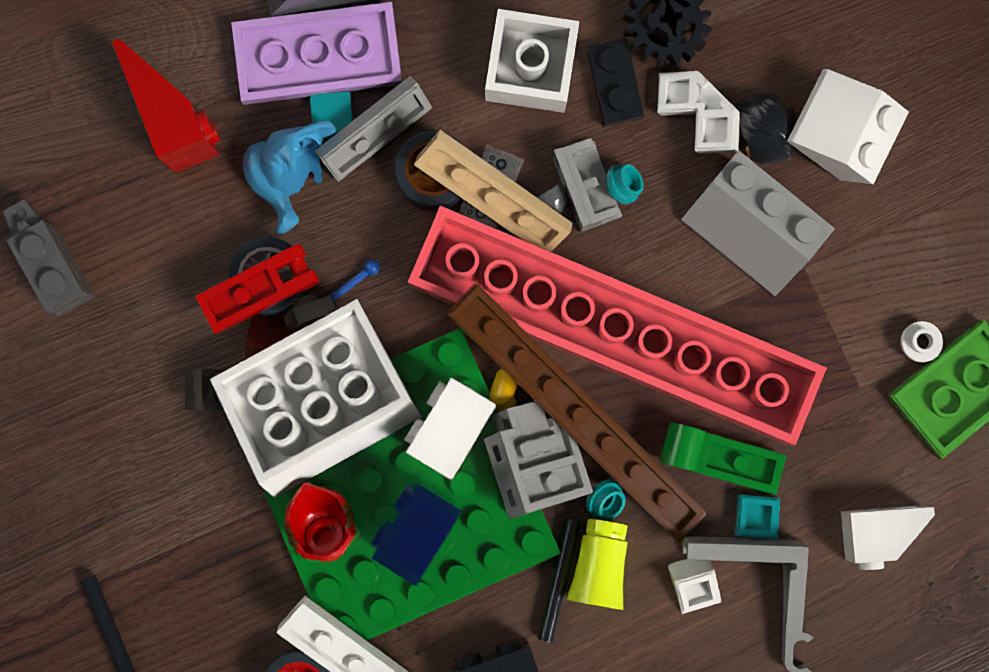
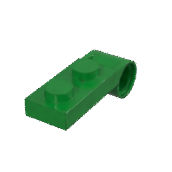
M670 422L659 462L776 495L787 455Z

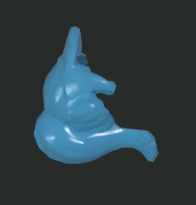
M318 121L302 127H291L275 131L266 141H259L250 145L244 154L242 162L244 177L252 191L275 209L278 215L275 229L277 234H285L299 223V218L293 210L289 196L300 191L310 172H313L317 183L323 181L320 158L315 153V150L336 134V127L330 121Z

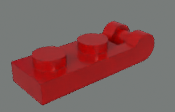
M302 245L292 246L196 295L195 297L213 333L219 334L267 308L318 284L320 280L315 270H310L304 260L307 254ZM289 266L295 278L284 283L278 271Z

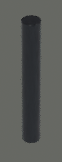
M566 517L564 520L558 547L561 554L556 556L538 639L554 643L581 524L579 520Z
M96 575L80 581L116 671L135 672Z

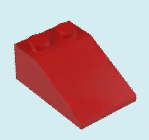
M121 39L112 41L157 158L176 173L219 156L220 154L215 143L220 142L221 137L213 119H209L204 109L198 111L188 98Z

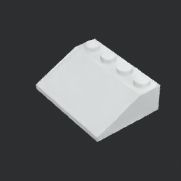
M357 299L210 379L259 485L274 498L421 418L407 388Z

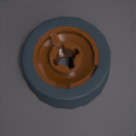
M433 130L418 133L403 144L396 156L394 171L399 190L408 202L423 210L438 211L440 206L447 209L451 208L461 201L462 198L414 165L419 153L438 133V131ZM446 133L447 135H449L450 137H452L454 140H456L457 142H459L460 144H462L458 139H456V138H454L453 136H451L450 134Z

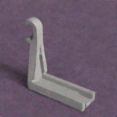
M686 536L682 543V553L686 554L687 560L783 563L782 663L789 672H812L804 663L800 665L793 664L794 644L800 640L809 642L814 638L808 631L803 629L809 547L801 540Z

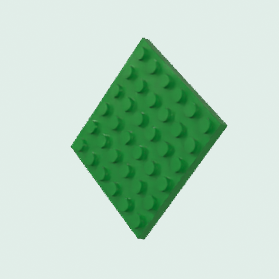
M461 328L391 359L421 415L419 419L424 422L433 409L432 406L427 404L439 382L447 385L451 378L491 401L489 390ZM495 408L491 416L498 413L497 408ZM491 416L452 479L447 478L406 453L411 444L406 442L405 438L415 423L414 421L304 481L303 483L308 482L312 485L328 487L338 491L351 504L354 511L356 535L344 554L340 555L336 561L330 563L301 557L296 552L295 547L290 545L283 527L285 524L286 508L303 483L275 498L262 487L310 600L367 641L561 554L542 510L509 519L484 442L485 438L496 434Z

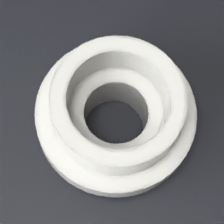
M920 321L912 323L905 328L901 335L900 343L902 351L909 359L915 362H927L939 355L943 346V338L936 326L929 322ZM920 334L925 335L929 340V345L926 349L920 348L917 344V337Z

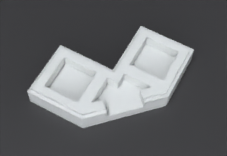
M699 71L659 73L657 113L661 116L696 114L695 152L698 154L738 152L740 112Z

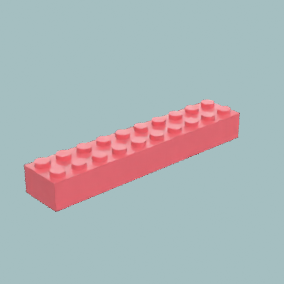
M440 206L408 280L410 288L451 305L474 283H477L534 340L783 445H796L827 367Z

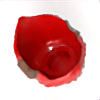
M305 482L297 490L286 508L285 524L283 527L290 545L294 546L296 552L303 558L319 560L321 562L327 561L328 563L336 561L340 555L344 554L356 535L355 515L352 506L336 490Z

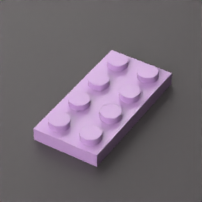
M392 2L231 22L240 98L243 105L310 97V95L396 86L402 83Z

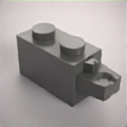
M25 199L3 211L12 235L6 241L45 312L62 316L96 297L58 227L44 221L31 203Z

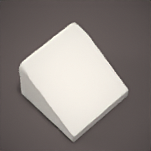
M684 559L669 564L670 576L682 614L722 602L715 570L710 560Z

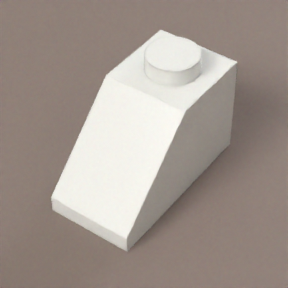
M917 505L841 511L845 560L858 563L859 570L883 569L884 561L898 560L934 517V507Z

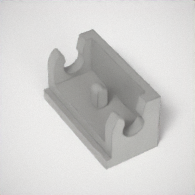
M592 138L554 150L552 159L561 183L568 195L569 204L580 233L622 218V213L616 199L607 190V176L597 152L596 144L592 141Z

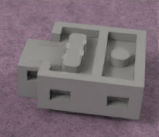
M536 402L508 408L491 416L496 434L485 438L484 442L509 519L593 493L577 442L552 418L546 419L544 410Z

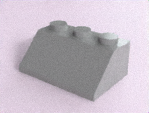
M739 150L680 220L773 297L805 266L835 230L833 226Z

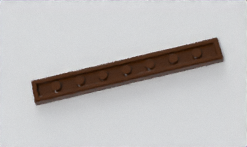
M474 283L450 307L446 314L677 542L680 543L706 516L707 512L477 283Z

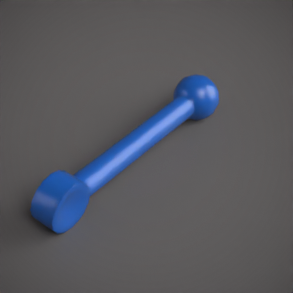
M375 260L367 261L362 271L322 302H313L309 307L310 314L315 318L323 317L326 313V308L368 275H376L380 270L379 263Z

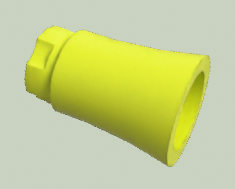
M588 519L587 535L582 536L580 554L566 600L623 610L624 564L628 543L624 542L627 533V525Z

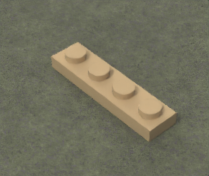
M442 130L438 131L416 158L414 163L416 167L523 241L551 252L571 232L573 224L571 221Z

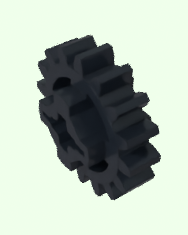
M630 0L628 6L631 9L626 10L622 19L630 23V25L624 29L623 36L634 38L629 49L630 51H635L640 48L643 51L642 62H646L651 56L656 58V68H661L665 60H669L672 68H677L681 62V57L689 63L695 57V51L701 52L706 45L703 38L709 35L712 27L703 23L709 19L711 11L700 10L699 7L704 0ZM652 3V14H647L645 18H642L643 10ZM664 19L665 23H661L660 20ZM692 29L690 39L681 44L683 39L682 33Z

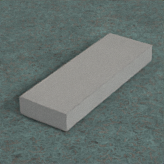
M409 76L317 148L315 153L339 182L432 109V106L418 83Z

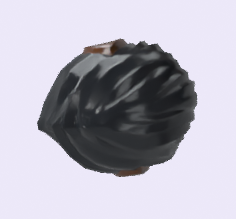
M772 93L751 94L748 97L741 98L735 107L740 112L738 148L750 160L760 164L789 162L792 159L795 147L787 142L797 122L793 107Z

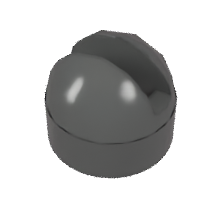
M561 183L536 196L558 213H564L568 207V195Z

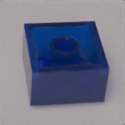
M422 481L415 488L410 484L406 486L393 507L400 512L394 523L392 524L389 521L383 523L370 544L377 549L371 559L414 586H417L464 509L463 506Z

